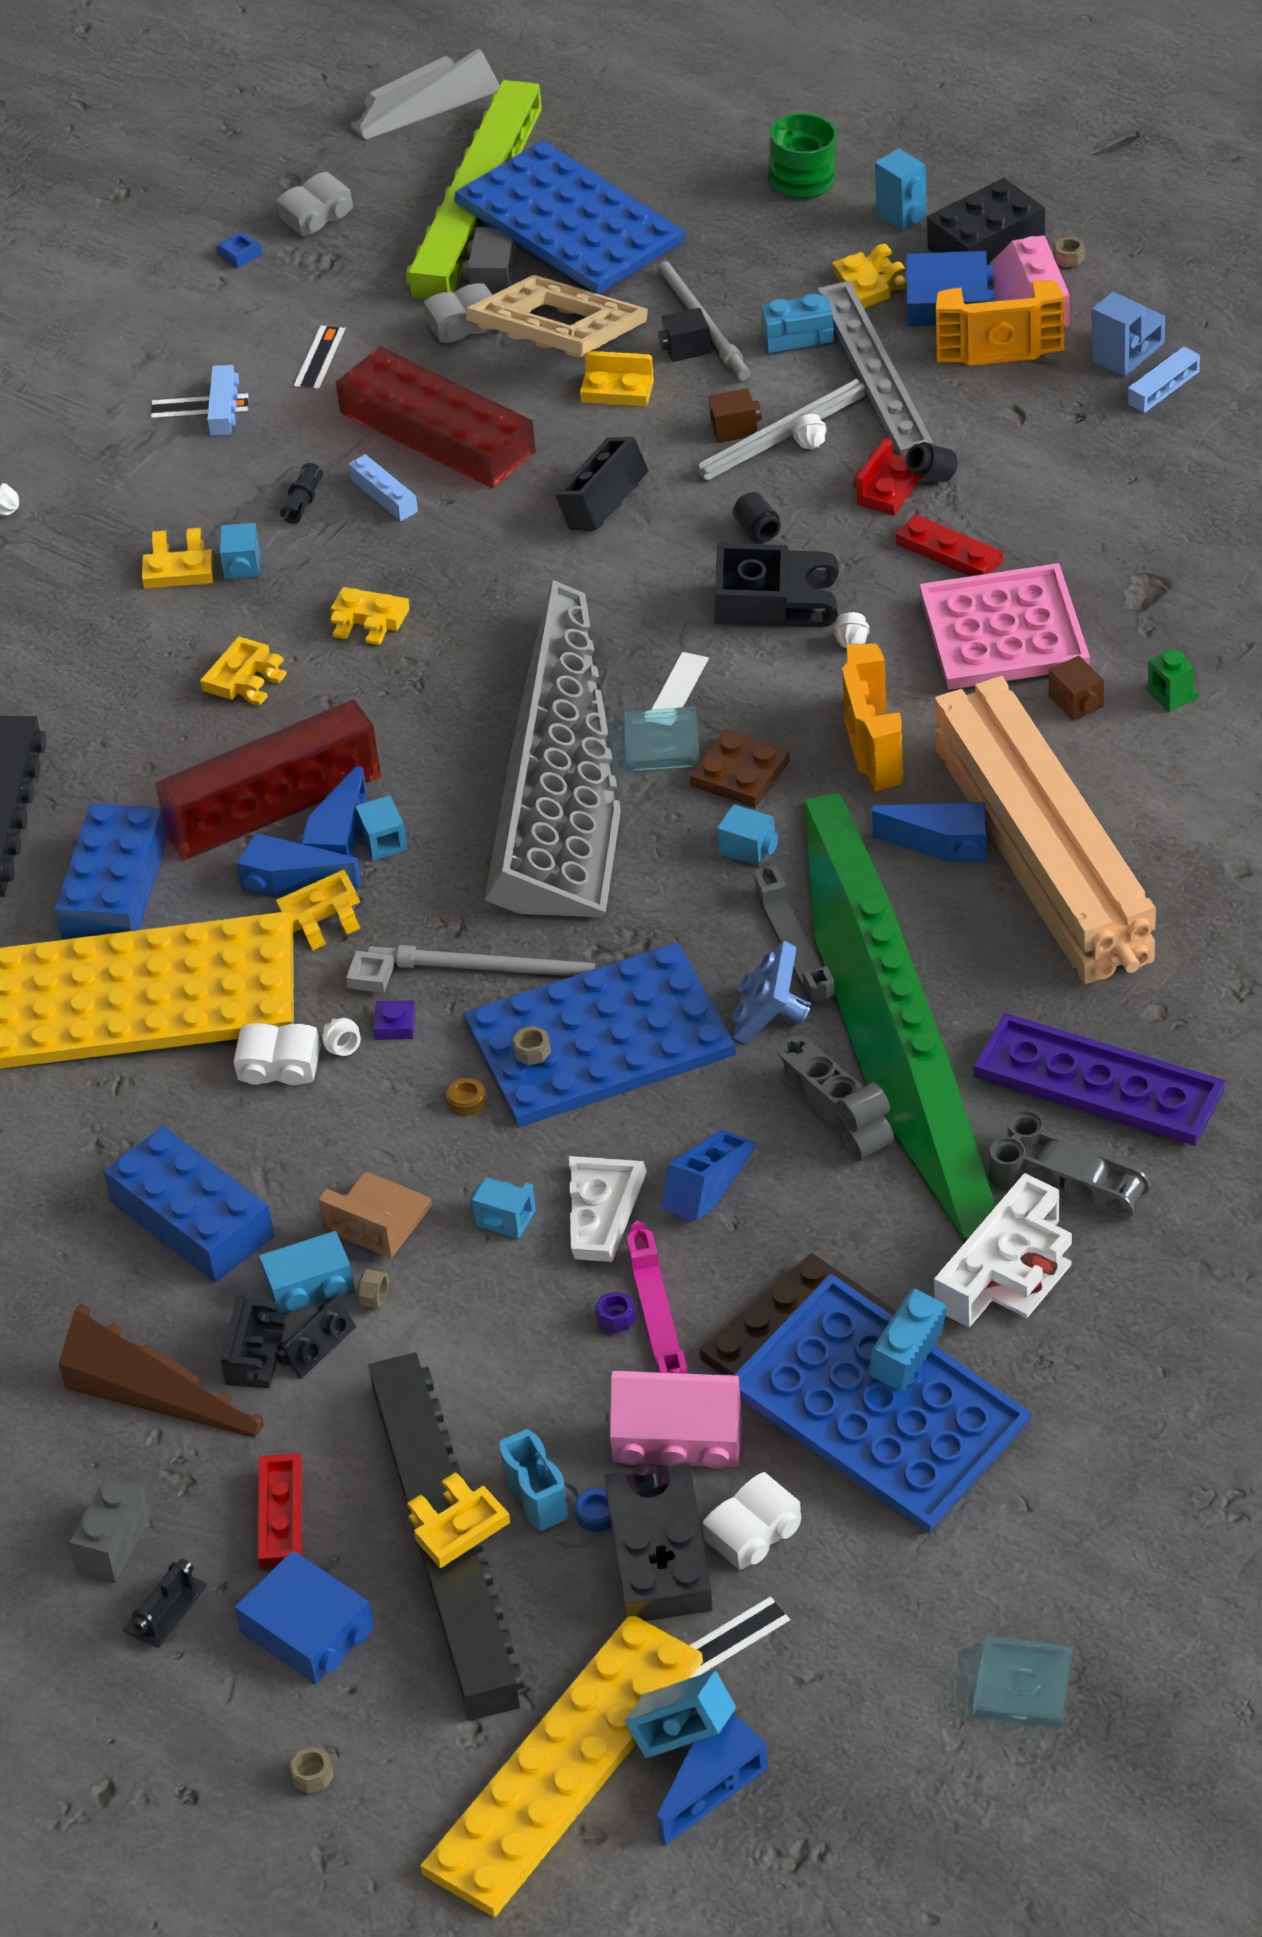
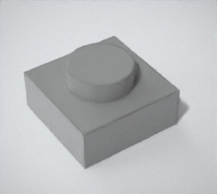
M356 951L346 977L348 989L385 993L394 968L393 955Z

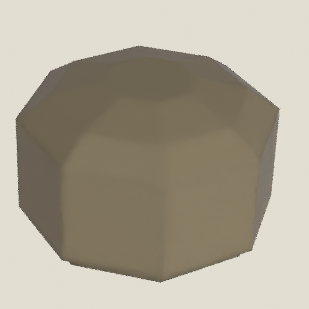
M1071 236L1060 238L1053 244V257L1056 264L1064 267L1081 264L1085 260L1083 241Z
M536 1026L519 1029L512 1037L515 1059L526 1065L541 1063L551 1053L547 1031Z
M367 1268L362 1273L357 1289L360 1306L375 1309L383 1306L389 1286V1277L386 1270Z
M316 1747L297 1751L288 1763L294 1787L307 1794L325 1790L334 1778L329 1754Z

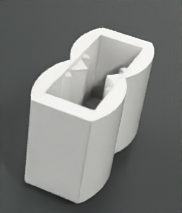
M255 1023L242 1026L233 1062L238 1080L253 1085L279 1081L288 1085L313 1082L321 1047L317 1028L304 1024H289L276 1027L269 1024Z
M765 1472L760 1473L749 1480L733 1498L721 1503L702 1522L704 1540L739 1570L750 1564H757L767 1555L770 1544L782 1538H789L796 1532L801 1522L800 1501Z

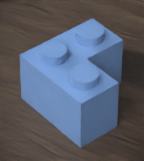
M1111 292L1102 301L1096 303L1092 309V362L1123 377L1127 376L1165 343V316L1144 305Z

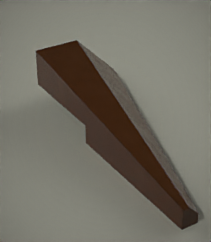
M79 1304L75 1309L59 1360L65 1389L254 1438L263 1428V1418L257 1413L251 1416L229 1405L232 1399L230 1396L221 1392L216 1397L198 1386L200 1379L198 1376L147 1344L141 1347L120 1337L122 1332L120 1327L112 1323L106 1328L89 1317L90 1308L85 1305Z

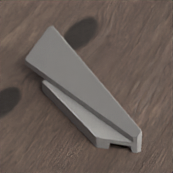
M480 49L473 51L455 64H453V60L449 57L444 56L370 92L364 101V104L367 106L361 119L355 122L352 121L350 127L362 139L368 140L497 92L500 85Z

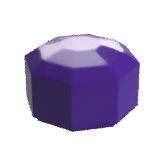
M618 1291L602 1295L594 1306L599 1327L611 1333L628 1330L636 1319L635 1306L631 1296Z

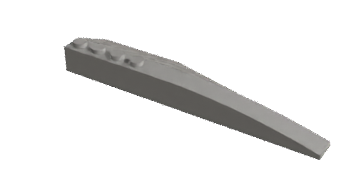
M554 580L551 582L521 700L484 900L518 914L603 917L607 907L621 808L620 802L615 800L614 791L617 788L616 778L614 775H611L610 771L612 754L611 749L607 748L605 740L608 735L602 693L601 690H597L596 681L599 678L597 666H593L592 654L595 650L593 640H590L588 636L590 620L585 593Z

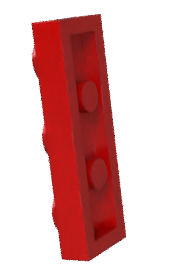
M916 514L895 534L896 545L968 576L993 573L1003 562V551Z
M301 1453L259 1456L258 1562L260 1569L275 1568L293 1550L303 1557V1462Z

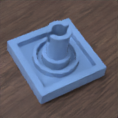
M783 941L773 952L768 951L765 953L759 966L752 973L747 972L743 976L738 987V992L741 993L740 1002L733 1014V1021L736 1022L733 1034L734 1039L746 1045L777 1013L793 1020L797 1024H801L810 1011L811 1003L789 992L797 947Z

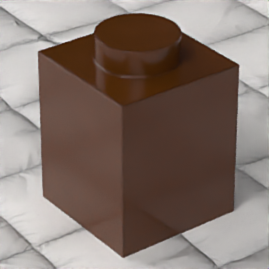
M748 388L708 396L710 423L718 443L746 438L757 432V421L762 420L761 408L758 400H752Z
M1076 656L1049 669V697L1074 721L1104 707V680L1080 656Z

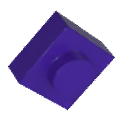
M414 1000L376 1001L373 1025L375 1040L413 1039L416 1013Z

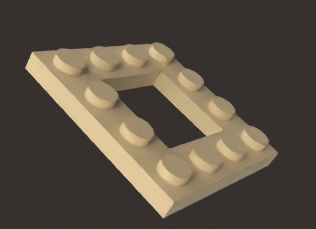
M532 275L467 307L466 320L478 324V327L484 330H499L506 332L507 336L513 339L525 338L535 341V344L539 347H554L564 350V353L568 356L582 357L591 350L601 347V345L608 341L616 339L625 332L631 331L633 328L646 322L648 309ZM547 304L557 307L556 310L565 314L576 313L585 316V318L572 325H567L531 314L530 312L541 305Z

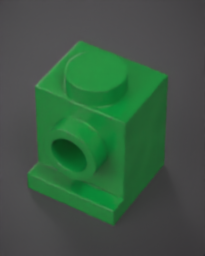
M1171 648L1148 660V693L1168 712L1199 698V692L1193 687L1194 668L1185 659L1183 652Z

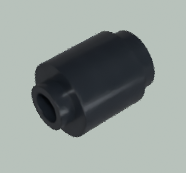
M922 442L913 445L908 450L906 465L915 476L944 483L949 481L957 470V456L949 448Z
M747 493L741 496L734 505V518L753 539L767 542L779 533L781 528L779 515L759 493Z

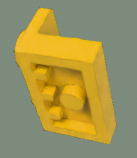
M590 351L585 354L586 372L580 390L581 403L647 407L654 382L651 355Z

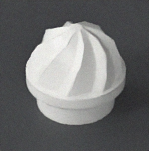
M803 415L794 422L793 437L802 448L815 449L825 442L826 424L821 421L818 415Z
M2 483L0 485V516H6L13 513L19 507V497L17 492L10 488L8 484Z
M855 612L840 615L837 618V624L834 626V635L839 644L847 648L846 644H864L870 632L865 617Z
M332 1018L330 1023L324 1025L322 1033L323 1045L330 1053L347 1056L358 1048L361 1036L358 1026L351 1019Z

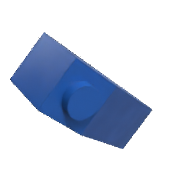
M355 767L309 815L305 832H299V844L354 856L359 832L355 806L365 803L367 796L363 767Z
M985 802L872 805L874 838L948 862L986 861Z
M255 833L237 862L241 889L271 897H284L343 869L346 871L354 889H358L361 885L356 857Z
M719 1130L671 1162L668 1166L661 1208L674 1212L677 1218L686 1221H697L713 1210L755 1150L756 1142L724 1130Z
M732 1713L718 1735L692 1744L657 1814L659 1840L665 1846L768 1769L766 1743L736 1714Z

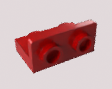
M885 438L877 449L872 450L869 461L863 469L857 471L853 481V488L856 489L857 505L895 515L922 477L915 476L907 468L905 457L893 454L891 439Z

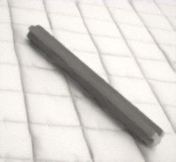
M854 379L697 464L699 477H702L704 481H709L793 436L794 422L803 415L816 414L822 420L865 396L864 384L858 379Z

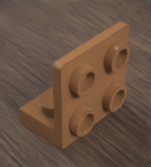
M365 1172L348 1194L341 1195L326 1189L318 1199L324 1231L328 1233L336 1231L338 1237L391 1259L432 1206L430 1197L369 1172Z

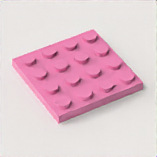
M1059 563L920 584V597L947 690L975 686V684L1003 676L1006 681L1049 675V669L1076 656H1080L1090 666L1087 646Z

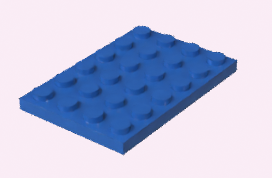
M544 140L455 191V203L495 229L513 237V241L596 294H600L681 244L685 238V231Z
M678 942L463 1012L465 1024L517 1128L736 1055L734 1041ZM536 1026L547 1031L551 1053L541 1063L526 1065L515 1059L512 1037L519 1029Z
M830 1274L734 1375L739 1376L740 1398L810 1450L930 1534L1028 1425L1032 1413L935 1345L934 1348H931L930 1354H927L926 1360H923L922 1366H919L915 1377L911 1379V1384L907 1385L906 1391L900 1392L871 1377L868 1371L870 1370L869 1363L872 1357V1349L893 1316L839 1278Z

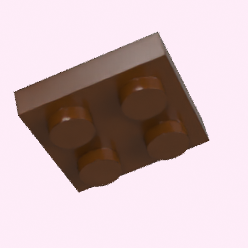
M724 729L690 774V784L698 789L756 808L790 762L789 750Z

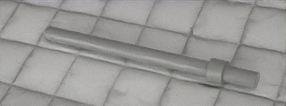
M667 261L660 263L658 266L659 272L688 310L701 308L709 325L710 340L718 349L719 357L725 366L732 368L740 380L748 379L751 371L743 362V355L734 344L728 342L670 263Z
M399 945L398 948L370 946L368 952L393 955L394 963L399 968L414 969L415 965L571 977L596 969L595 963L426 951L416 950V946Z

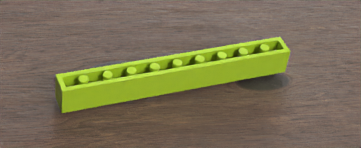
M503 80L498 91L493 93L489 110L484 111L482 124L479 129L475 130L470 148L465 150L461 167L456 168L454 181L451 186L446 188L445 199L442 205L437 207L432 225L427 227L423 244L417 247L416 258L413 264L407 268L406 283L410 284L412 298L427 300L439 293L455 292L463 275L464 261L468 260V241L474 240L476 227H486L487 225L486 222L454 202L455 191L522 152L542 110L539 84Z

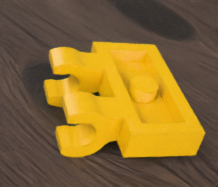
M887 244L876 246L867 257L860 252L832 263L834 275L840 283L850 281L863 308L891 298L890 291L901 290L907 286L903 276H898L906 273L905 267L901 262L892 263L886 257L892 254Z
M201 528L187 529L188 551L170 552L166 530L152 532L153 554L143 555L142 581L144 589L213 583L212 549L204 550L203 540L201 541Z
M343 587L330 608L331 623L337 624L332 635L336 638L347 639L354 624L364 625V629H369L365 642L380 645L387 629L398 631L410 610L409 598Z
M238 637L200 680L202 690L231 700L239 693L250 704L259 706L268 695L265 692L259 691V688L264 684V679L254 674L258 671L268 681L280 683L287 675L286 671L278 669L279 665L284 661L283 657L275 653L270 654L269 647L266 644Z
M344 869L276 900L281 912L291 911L293 933L302 929L312 950L326 945L317 922L337 913L347 935L361 929L351 907L360 903V900Z
M456 1472L442 1480V1485L448 1490L443 1493V1497L451 1505L442 1513L437 1514L422 1495L407 1503V1507L413 1512L408 1518L416 1528L414 1530L415 1541L439 1568L447 1565L510 1523L509 1513L484 1485L473 1492Z

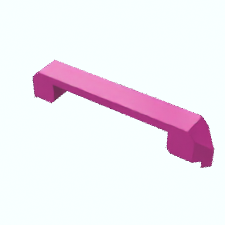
M636 1220L631 1226V1232L627 1236V1247L657 1372L688 1374L684 1353L679 1347L659 1269L653 1233L645 1229L644 1223Z

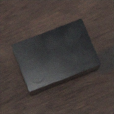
M1004 177L927 216L928 249L933 253L986 251L987 265L1012 241L1031 236L1045 235V207Z

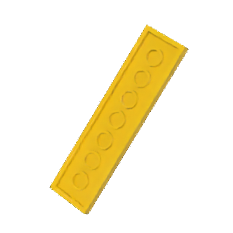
M636 1616L627 1617L420 1865L422 1875L495 1918L637 1744L625 1720L641 1696L691 1678L703 1663L702 1652Z

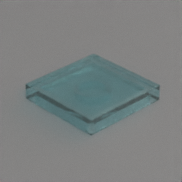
M696 706L624 712L627 771L692 767L699 764Z
M985 1636L973 1704V1717L1062 1728L1073 1646Z

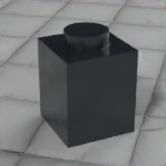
M700 307L662 316L663 330L658 331L659 343L662 350L668 351L672 362L711 353L710 329Z

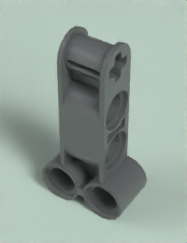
M790 1036L778 1044L777 1053L783 1060L784 1066L781 1073L783 1083L841 1134L843 1145L853 1159L861 1161L894 1141L893 1131L884 1117L890 1112L889 1102L882 1089L876 1083L870 1082L862 1086L814 1043L803 1036Z
M1020 1110L1013 1113L1008 1120L1007 1137L995 1140L989 1149V1178L993 1186L998 1189L1010 1190L1021 1176L1026 1173L1058 1189L1059 1196L1121 1220H1127L1133 1216L1135 1203L1141 1195L1149 1191L1151 1186L1147 1175L1141 1170L1044 1132L1042 1117L1030 1110ZM1132 1175V1179L1128 1180V1177Z

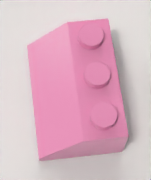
M1045 235L1031 236L1012 241L989 264L993 265L994 285H987V290L994 289V301L1032 298V281H1057L1064 294V328L1070 327V295Z
M612 1371L610 1442L613 1463L670 1466L673 1463L688 1461L690 1466L710 1467L713 1469L724 1467L739 1468L743 1432L739 1376Z

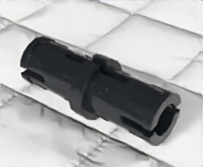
M314 463L304 464L297 481L291 483L288 489V498L280 510L281 517H284L288 511L284 521L290 524L300 522L307 504L313 502L316 495V486L323 476L322 469L318 470L315 476L319 468L318 465Z

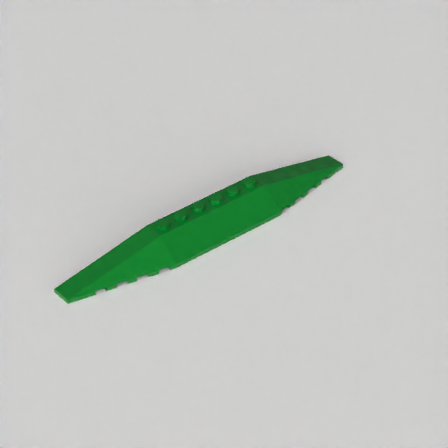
M841 793L804 799L814 941L823 967H828L834 979V998L865 1085L874 1082L886 1095L890 1112L884 1117L890 1124L894 1138L899 1139L906 1150L907 1158L912 1165L915 1164L923 1175V1182L931 1194L934 1193L941 1203L942 1211L965 1243L996 1205L948 1055L888 895Z

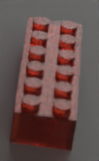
M381 346L335 381L340 413L490 488L496 486L536 452L533 420Z
M352 699L155 782L169 841L183 861H186L322 803L355 767H363L365 783L380 778L381 772L374 726L357 702Z

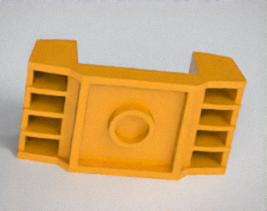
M1032 281V298L964 304L961 288L939 291L936 302L937 362H962L971 366L1035 360L1042 354L1063 351L1064 294L1057 281Z
M846 644L847 663L842 667L844 722L857 770L867 775L874 791L878 792L903 784L900 712L887 714L885 659L878 645Z

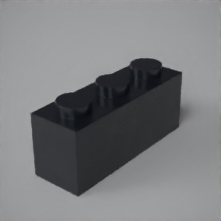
M607 437L555 494L569 530L594 531L599 529L604 524L606 518L621 505V502L632 490L637 488L639 482L649 472L635 437Z

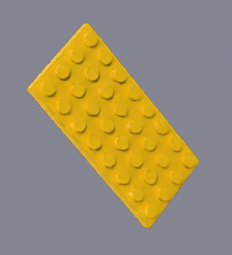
M291 911L0 948V1069L234 1040L239 1038L241 1027L248 1024L260 1023L276 1027L294 1024L293 922Z

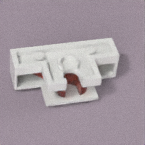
M1026 1173L1021 1176L934 1278L935 1299L945 1303L947 1308L945 1316L970 1328L993 1301L1025 1318L1029 1317L1071 1266V1260L1062 1255L1072 1244V1233L1056 1226L1059 1222L1058 1189Z

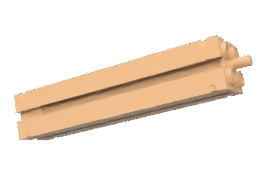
M1000 676L975 684V693L966 695L962 689L934 697L935 719L941 727L935 729L936 752L942 760H945V766L968 802H985V824L988 834L1073 968L1078 969V976L1083 984L1112 976L1116 966L1123 965L1128 973H1133L1139 967L1154 962L1155 939L1151 935V931L1155 930V906L1150 898L1145 897L1144 889L1014 692L1009 690V685L1004 677Z

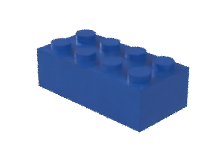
M90 803L55 907L62 940L140 930L168 840L162 808Z
M161 1126L103 1170L110 1202L215 1283L275 1237L269 1205L164 1126Z

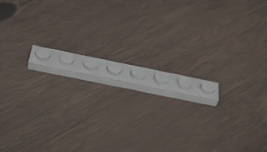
M850 281L818 288V295L827 294L833 313V328L861 383L864 384L865 391L889 438L892 440L898 456L906 458L908 450L915 444L922 442L933 444L922 419Z

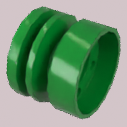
M811 113L785 115L773 123L770 128L768 182L773 189L783 195L794 198L815 197L830 190L835 177L837 129L822 116Z

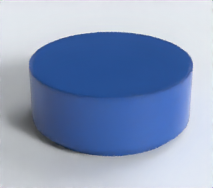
M590 1489L580 1494L576 1499V1520L583 1529L591 1532H600L611 1527L606 1490Z

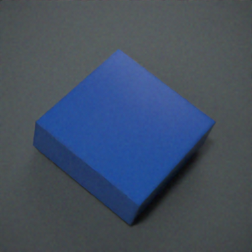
M241 231L216 246L217 255L236 268L263 254L261 244Z

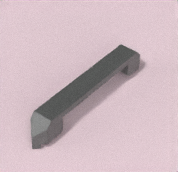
M761 859L758 863V870L754 875L757 898L779 943L781 944L783 941H786L797 947L793 971L808 1001H819L834 996V979L827 966H820L786 899L785 882L778 868L770 866V861Z

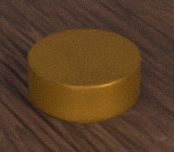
M461 1078L451 1083L447 1088L448 1107L457 1115L471 1116L477 1114L486 1105L485 1087L476 1079Z

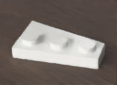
M569 1156V1167L571 1170L570 1195L572 1198V1212L570 1213L571 1250L574 1259L613 1262L647 1173L644 1162Z

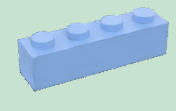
M1184 346L1177 352H1174L1169 358L1158 364L1157 367L1146 373L1128 388V405L1143 413L1147 412L1200 372V355Z
M233 365L212 367L207 419L210 436L231 435L232 426H235V414L233 412H237V405L234 399H238L237 386H239V375L234 372Z
M366 454L348 464L351 481L398 520L402 521L418 512L416 495Z

